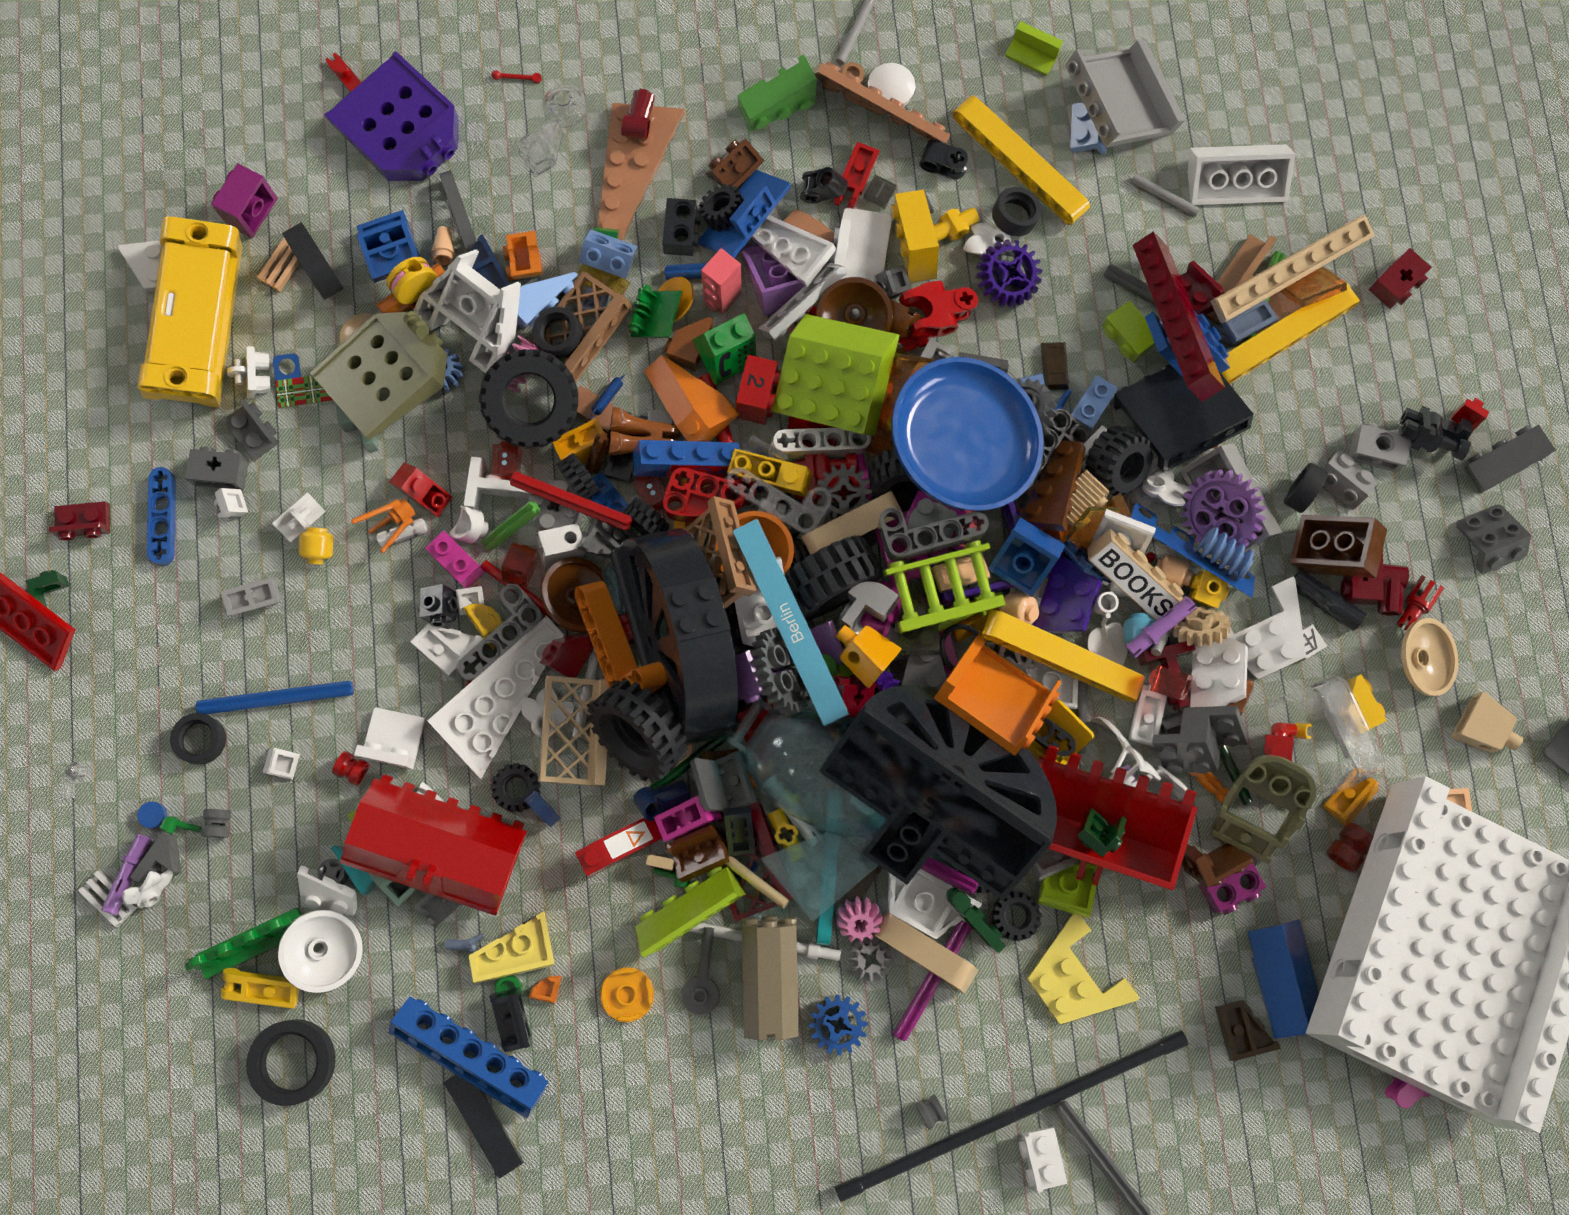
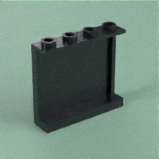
M1171 364L1164 366L1160 371L1150 376H1144L1137 383L1129 387H1122L1115 393L1114 409L1122 408L1141 435L1150 441L1153 451L1158 456L1157 466L1163 473L1251 428L1253 412L1220 372L1219 374L1225 388L1203 402L1187 387L1184 378Z

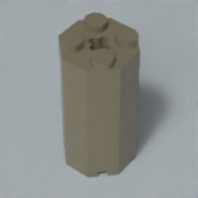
M776 915L761 916L762 921H758V918H743L744 1038L767 1040V1037H775V1040H785L798 1037L797 918L783 917L780 918V921H778V916Z

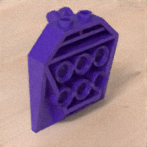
M396 51L334 108L324 114L326 119L387 181H423L427 176L433 175L438 166L445 160L452 158L458 149L459 117L455 106ZM413 130L412 133L406 134V132ZM395 146L393 150H388V148Z

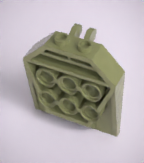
M415 311L375 313L318 364L310 374L361 433L370 440L443 388L448 354L441 348L444 342L434 332L429 335L430 327Z

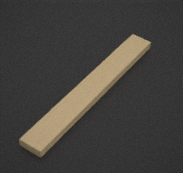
M1366 214L1356 217L1212 299L1211 304L1220 323L1227 322L1373 238L1375 235Z

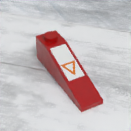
M642 818L576 851L575 854L586 876L591 878L659 842L663 838L656 821H647L645 818Z

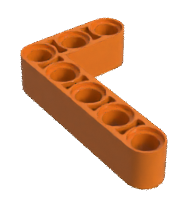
M598 581L576 587L575 599L608 688L616 681L620 680L622 682L624 679L629 680L631 685L637 682L642 690L648 688L652 693L665 685L667 680L666 671L660 662L637 667L606 584L603 581Z

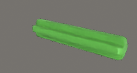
M529 501L485 536L481 541L486 551H493L540 513L538 504L535 501Z

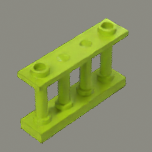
M979 540L965 544L966 549L909 564H904L903 560L888 564L889 569H886L883 575L884 577L894 575L904 612L902 616L903 621L897 623L899 634L1006 605L1003 595L995 597L994 592H991L981 552L990 549L989 543L981 545ZM969 555L971 556L981 593L979 596L980 601L970 603L969 599L965 598L955 561L957 558ZM945 562L955 602H953L954 607L944 610L943 605L940 606L930 565ZM918 568L930 609H927L929 614L918 616V613L914 612L904 572Z

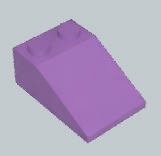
M757 243L741 249L757 300L765 316L776 313L805 286Z

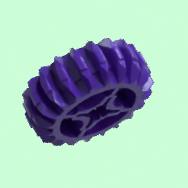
M1009 239L1003 241V244L997 241L994 243V248L989 246L986 249V254L983 253L979 257L982 262H979L976 268L981 272H978L975 278L982 279V282L978 284V288L985 287L986 291H984L983 296L986 297L990 294L992 296L990 303H994L999 299V307H1003L1007 302L1008 307L1012 308L1015 306V303L1020 306L1024 304V300L1029 301L1032 299V293L1035 294L1038 291L1036 285H1039L1042 279L1037 275H1040L1043 269L1036 268L1040 260H1033L1032 256L1035 255V251L1030 253L1026 251L1028 244H1024L1020 248L1019 240H1015L1012 245ZM1010 256L1013 257V260L1010 262L999 261L996 257ZM1021 265L1024 268L1025 274L1021 271ZM1011 268V270H1010V275H1009L1010 278H1009L1008 280H1006L1007 277H1008V276H1007V275H1008V269ZM992 272L997 276V283L994 280ZM1008 285H1013L1014 287L1019 286L1020 288H1022L1021 291L1018 292H1009L1004 290L1005 287H1007Z

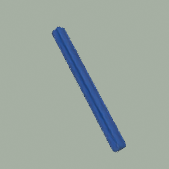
M342 681L198 700L196 702V712L206 715L350 696L354 693V686L351 681Z

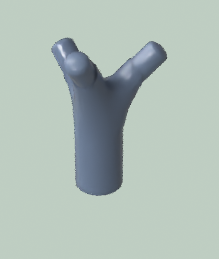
M480 933L476 937L466 940L447 939L445 949L465 951L472 954L479 950L475 945L484 936Z

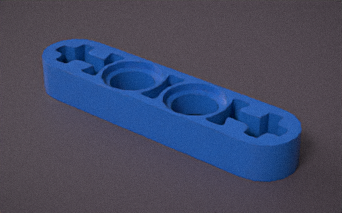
M164 467L153 469L148 477L147 556L150 561L158 566L170 564L175 556L176 479L173 473ZM162 475L167 477V480H164L161 486L157 479H161ZM160 498L168 500V505L164 510L156 509V502ZM162 522L166 523L167 531L163 535H157L155 533L156 526ZM162 548L166 551V554H163L160 559L156 556V553H159Z

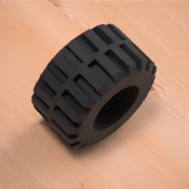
M1109 427L1106 432L1103 431L1099 435L1098 439L1094 440L1093 446L1089 449V455L1085 461V464H1087L1085 471L1088 470L1111 494L1126 496L1128 493L1134 492L1136 487H1140L1142 481L1148 476V471L1152 467L1151 461L1154 457L1152 453L1153 446L1148 439L1125 427Z
M893 447V450L889 451L887 449L882 452V455H877L874 458L875 461H872L869 465L868 476L872 490L871 494L872 499H875L892 491L902 512L910 510L918 490H921L903 470Z

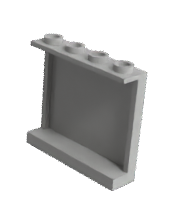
M1145 38L1137 39L1130 49L1083 57L1080 49H1078L1065 64L1105 148L1171 135L1185 121Z

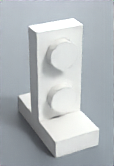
M471 456L464 506L479 511L481 494L529 499L531 493L511 486L509 480H501V477L495 475H487L484 478L486 466L481 457Z

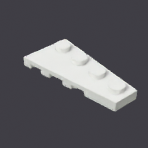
M768 215L751 237L752 240L806 287H808L836 251L834 243Z

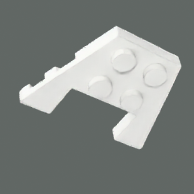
M1294 576L1271 587L1282 612L1235 634L1230 627L1228 637L1246 644L1248 648L1247 670L1256 679H1260L1306 657Z

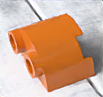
M535 230L506 235L507 245L503 246L505 260H510V266H506L508 281L541 276L543 269Z

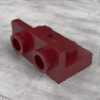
M1195 261L1189 262L1186 273L1180 275L1193 310L1198 315L1201 313L1203 315L1215 311L1211 300L1225 291Z
M103 501L54 506V526L49 527V533L62 541H71L77 536L99 538L101 534L110 533V504Z

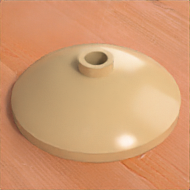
M1433 618L1416 620L1408 627L1401 643L1400 653L1403 671L1408 681L1417 691L1426 696H1439L1446 693L1452 687L1457 676L1458 652L1456 644L1449 630L1440 621Z

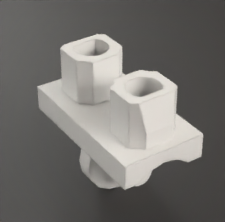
M246 346V367L242 366L241 359H235V366L227 369V375L235 378V385H243V378H246L247 398H255L256 393L270 392V376H256L255 370H269V354L255 352L254 347Z
M306 492L276 518L272 524L291 542L326 511Z

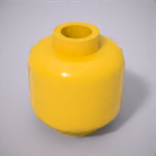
M306 527V531L300 533L299 556L308 559L307 564H323L324 559H330L333 556L334 537L331 533L327 532L328 528Z

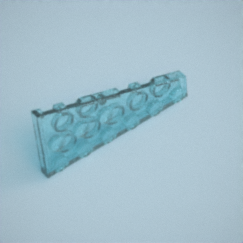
M876 812L765 856L760 860L813 922L878 866L863 855L862 852L885 818Z

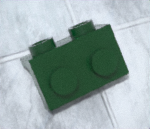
M1091 808L1085 813L1077 836L1086 848L1093 849L1099 856L1103 857L1108 851L1114 853L1122 844L1121 837L1126 832L1124 827L1127 819L1121 816L1111 825Z

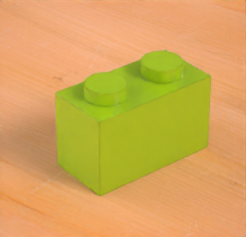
M1130 300L1106 317L1102 325L1104 334L1108 339L1114 340L1119 346L1121 354L1126 359H1130L1132 363H1135L1156 347L1145 317Z

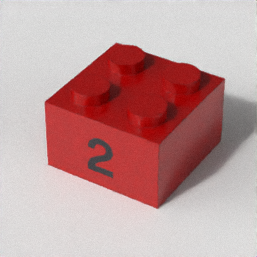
M752 355L747 356L736 399V410L739 413L737 419L766 425L767 418L773 417L774 412H772L776 396L774 394H776L781 371H778V361Z

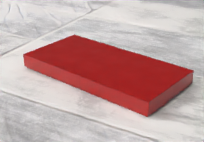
M0 572V630L53 671L61 669L76 629Z

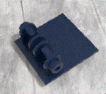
M1055 538L1065 545L1063 549L1065 552L1064 556L1074 562L1084 573L1096 577L1101 582H1112L1088 560V550L1081 545L1077 547L1068 539L1064 542Z

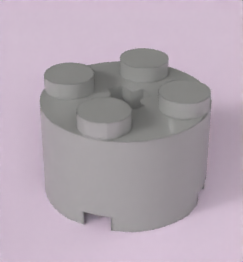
M563 480L545 482L578 495L575 489ZM529 495V501H535L540 508V513L533 518L536 527L540 531L580 524L583 517L582 513L536 495ZM558 506L560 511L554 512L553 508Z

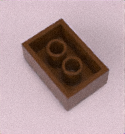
M1301 515L1290 563L1298 570L1302 569L1308 574L1376 578L1387 528L1376 518Z

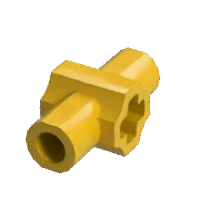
M971 207L961 213L958 209L954 208L946 211L939 218L940 223L934 225L937 240L941 241L949 237L950 241L961 239L969 232V226L979 222L980 219L976 209Z
M782 808L769 813L767 817L776 832L774 835L775 841L778 845L783 846L791 863L806 856L797 839L798 830L795 825L789 824ZM785 828L787 832H793L794 835L791 836L792 840L790 842H787L786 839L780 840L779 836L782 835V829Z

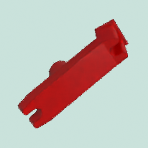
M333 53L334 61H330L329 58L325 60L349 92H352L362 82L341 57Z

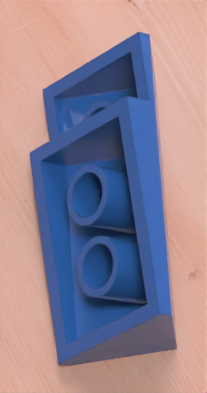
M1300 919L1247 931L1254 958L1251 959L1274 1038L1306 1035L1319 992Z

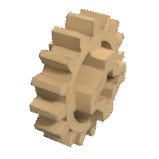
M1204 606L1197 607L1196 610L1172 628L1173 636L1178 637L1179 642L1187 641L1188 646L1196 643L1198 647L1212 646V642L1220 644L1222 639H1228L1231 621H1229V616H1224L1223 611L1215 612L1213 607L1209 610H1205Z

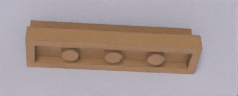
M1250 234L1217 283L1227 292L1251 278L1277 238L1271 235L1266 243ZM1215 311L1204 315L1212 321L1220 323Z

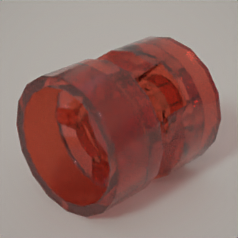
M1347 822L1339 833L1340 840H1334L1326 850V854L1340 867L1349 872L1356 873L1364 862L1363 855L1368 854L1374 836L1359 825Z

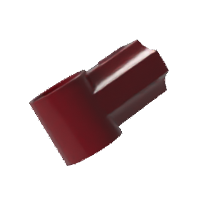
M641 88L634 90L628 114L624 115L622 121V136L647 140L650 131V116L655 101V95L648 90Z
M1383 563V601L1378 603L1377 613L1385 616L1402 615L1404 589L1409 580V568L1407 566Z

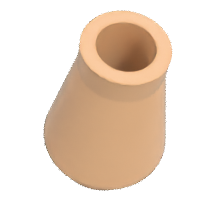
M445 226L437 228V234L430 252L433 262L439 265H449L455 258L452 230Z

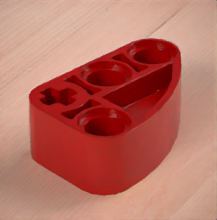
M680 467L674 470L670 477L663 499V506L668 518L675 521L692 523L709 508L707 501L713 496L727 499L725 496L729 492L738 493L740 496L734 501L735 508L738 510L744 503V490L737 482ZM682 478H686L687 483L684 482V486H680L678 480L682 481ZM708 484L712 485L715 489L712 493L705 494L701 491V488ZM674 501L682 504V507L677 511H672L668 508Z

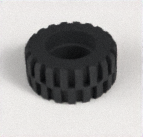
M522 349L502 356L488 369L480 386V411L482 417L487 422L486 425L497 434L499 439L505 440L515 447L521 446L525 447V449L541 448L553 441H557L569 430L577 414L578 389L572 373L555 356L541 350ZM524 374L537 375L543 378L552 388L554 404L552 410L544 419L533 423L522 422L512 416L507 409L505 403L506 389L510 382L518 376Z
M854 535L850 538L846 537L831 543V545L810 554L804 560L795 564L794 567L787 570L784 576L807 621L823 616L848 603V592L854 586L868 581L877 582L882 578L883 569L866 539L859 535Z

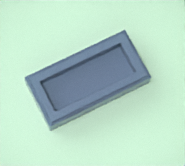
M1265 299L1227 322L1221 323L1232 343L1236 344L1277 322L1278 317Z

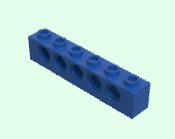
M409 996L390 1022L389 1034L528 1119L547 1088L549 1081L545 1079L543 1074L524 1067L516 1057L503 1054L496 1045L477 1038L472 1030L456 1025L449 1016L444 1013L438 1014L430 1009V1006L421 999L416 1000ZM420 1023H425L429 1025L430 1028L427 1030H422L417 1025ZM448 1037L453 1043L444 1044L440 1039ZM470 1051L473 1052L476 1055V1057L470 1059L465 1057L463 1053ZM495 1066L499 1069V1072L492 1073L488 1071L487 1067ZM518 1080L522 1083L523 1086L514 1087L511 1085L510 1081Z

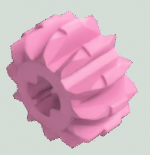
M856 896L854 902L846 899L845 907L839 906V915L836 918V922L842 936L847 935L850 942L858 938L862 944L865 937L872 940L874 937L873 933H880L879 924L882 923V914L879 912V906L876 903L871 904V900L868 897L860 901V898Z

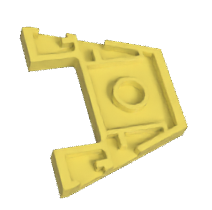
M1076 914L1070 915L1064 927L1058 932L1050 947L1044 952L1026 978L1058 1024L1096 1014L1140 999L1126 978H1122L1103 993L1099 990L1070 949L1071 945L1091 931L1084 919Z

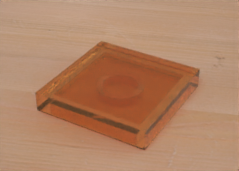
M1322 266L1280 292L1303 308L1346 291L1347 282Z

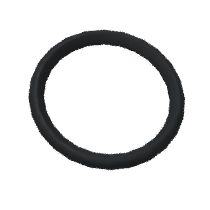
M954 624L948 627L941 635L939 642L940 655L945 665L951 671H953L955 666L951 664L946 656L945 640L949 633L957 629L967 630L977 636L979 631L969 625Z

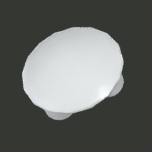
M885 63L872 71L868 79V88L873 86L882 91L881 96L888 100L894 98L902 102L904 107L913 96L915 80L910 70L903 65Z

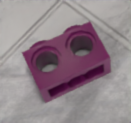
M1253 863L1248 865L1244 871L1228 876L1217 886H1210L1208 888L1202 883L1198 884L1213 913L1223 912L1224 915L1238 909L1237 903L1246 900L1248 903L1261 896L1259 891L1267 888ZM1242 875L1247 876L1250 884L1247 889L1240 885ZM1220 887L1224 888L1227 893L1224 902L1220 901L1217 897V890Z

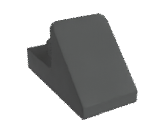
M162 831L130 878L138 883H144L150 871L160 874L162 870L160 867L162 865L172 872L181 873L176 835Z

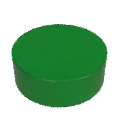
M514 975L499 978L495 983L494 993L517 987L520 988L522 993V983Z

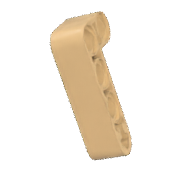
M890 491L803 534L801 538L808 552L813 554L819 549L827 547L831 543L840 541L843 538H850L854 535L861 536L877 528L881 513L887 508H896L901 512L902 510L893 492ZM887 517L884 519V523H887L895 518Z
M887 911L882 917V923L879 924L880 933H873L876 938L935 974L963 994L967 992L979 972L974 965Z

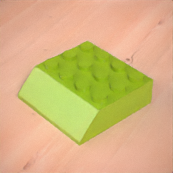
M805 314L789 336L772 412L875 436L900 335Z

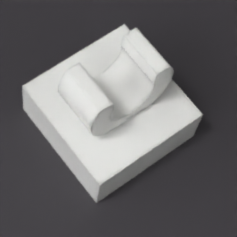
M221 488L215 492L216 500L214 505L219 506L221 513L217 514L218 517H242L248 513L241 489Z

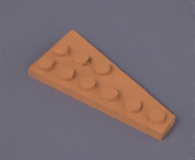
M820 63L812 68L816 78L823 82L822 85L825 89L836 93L842 91L844 92L843 97L878 115H886L887 113L891 115L892 122L903 126L909 124L912 126L911 130L929 140H937L946 144L950 134L945 132L946 128L943 125L934 121L931 124L924 120L925 116L916 110L909 112L902 108L904 105L902 102L894 98L888 100L881 96L882 91L873 86L867 88L861 85V80L852 74L845 76L838 72L840 68L833 63Z
M612 103L598 218L599 228L618 229L619 240H624L634 219V214L644 199L647 187L651 184L663 160L665 150L670 140L673 139L676 128L685 114L684 109L653 106L650 116L649 135L647 140L644 141L621 135L622 121L624 115L628 114L630 104Z

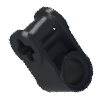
M929 140L926 143L919 166L930 173H937L952 179H960L966 173L968 155L962 148L950 146L937 140Z
M830 167L806 171L802 174L804 187L800 193V199L803 202L814 204L832 198H839L846 192L848 182Z

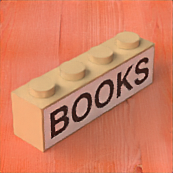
M1110 528L1087 548L1088 560L1157 621L1183 599L1182 595L1184 593L1176 583L1171 584L1165 579L1166 576L1159 567L1155 566L1153 568L1140 550L1135 551L1130 547L1129 541L1123 534H1116Z

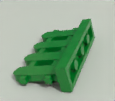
M294 908L195 954L196 957L189 959L188 963L185 964L187 971L201 969L204 978L210 979L223 973V970L226 968H234L277 948L287 927L295 919L302 916L299 908Z

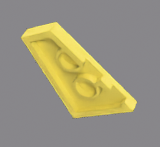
M541 912L527 923L514 928L512 932L469 955L473 983L477 984L554 966L555 962L545 912Z

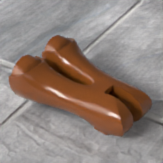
M613 407L608 455L633 453L639 440L676 441L673 439L679 438L681 432L676 425L642 419L627 413L621 408ZM629 435L646 436V437H636V436H629Z

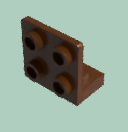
M1228 843L1208 854L1200 852L1194 845L1187 844L1181 865L1185 873L1209 888L1210 886L1221 884L1225 878L1232 874L1244 871L1254 861L1251 856Z

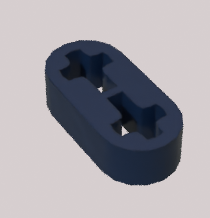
M534 790L525 798L528 805L549 827H552L561 819L537 791Z

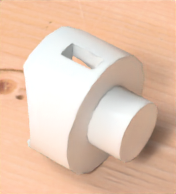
M461 505L459 519L449 533L453 539L472 544L479 537L484 538L489 527L488 522L484 521L482 511Z

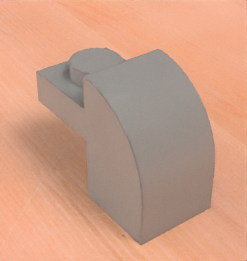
M868 581L857 584L848 592L849 601L853 604H847L841 613L842 627L847 625L853 630L866 612L884 623L899 602L898 594L877 582Z

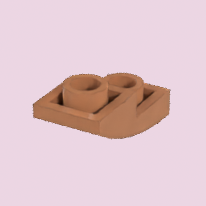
M795 209L784 220V222L833 243L834 232L802 211Z

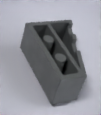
M1527 425L1515 432L1517 437L1508 442L1504 438L1491 446L1493 451L1484 455L1483 452H1480L1468 459L1470 464L1465 467V470L1480 493L1487 491L1556 451L1540 425L1533 428Z

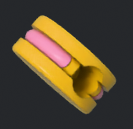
M411 257L392 269L387 277L386 285L399 303L412 304L417 302L419 296L433 285L437 275L424 258Z

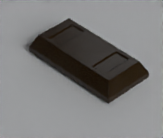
M1066 342L1041 343L1045 386L1049 390L1069 389Z

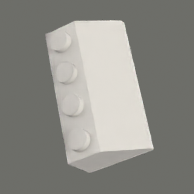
M1287 144L1190 148L1187 170L1190 203L1193 205L1288 202L1295 153Z

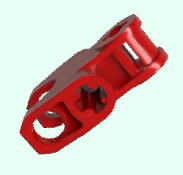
M932 281L905 291L900 296L899 302L906 307L919 308L926 316V318L913 323L911 336L935 338L955 332L959 327L957 321L966 320L970 316L971 311L977 306L978 296L975 291L968 287L946 291L942 281Z

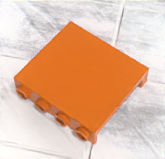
M983 627L934 699L1015 756L1021 748L1027 750L1035 739L1034 735L1043 725V720L1052 709L1051 706L1060 695L1057 689L1061 681L1058 680L1051 690L1047 689L986 646L987 639L981 636Z

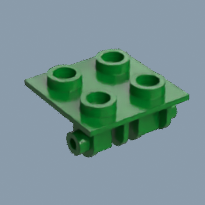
M643 284L638 289L636 298L638 301L634 302L636 308L632 309V315L627 325L629 327L628 331L631 333L630 337L669 338L683 292L651 291V286Z

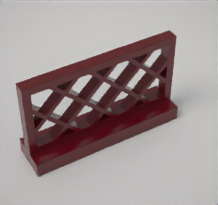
M756 798L757 802L748 806H751L753 835L758 845L755 849V854L747 855L752 857L747 868L751 870L755 859L765 863L767 871L763 880L792 901L797 899L761 799ZM720 812L721 817L724 818V813ZM718 820L719 822L725 824V820ZM726 828L722 832L724 838L726 836ZM759 850L761 852L762 858L757 856ZM768 876L770 877L772 884L766 881ZM742 879L740 883L742 888L746 882L745 879ZM758 890L755 897L748 893L744 895L753 900L749 911L739 914L736 906L737 900L729 906L736 922L778 905L775 902L767 903L758 899L761 894ZM757 902L763 905L754 909Z

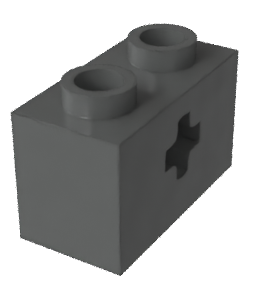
M200 447V450L190 449L185 479L194 486L244 490L249 461L237 450L226 449L225 452H216L215 449L209 447Z

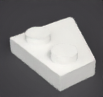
M428 623L411 643L445 674L451 677L456 672L458 661L482 641L483 638L478 635L473 636L461 633V631L451 628L434 627Z
M300 866L297 878L302 907L310 910H330L340 914L355 915L357 910L356 890L338 884L335 880L326 876L321 881L307 874L309 868Z

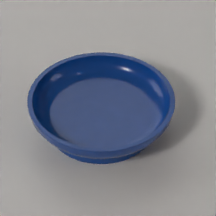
M950 357L933 361L917 370L907 380L894 405L891 434L895 453L903 470L923 493L945 506L972 512L986 511L1004 506L1021 496L1032 484L1039 471L1043 457L1044 441L1042 425L1035 406L1024 389L1012 377L989 363L966 357Z

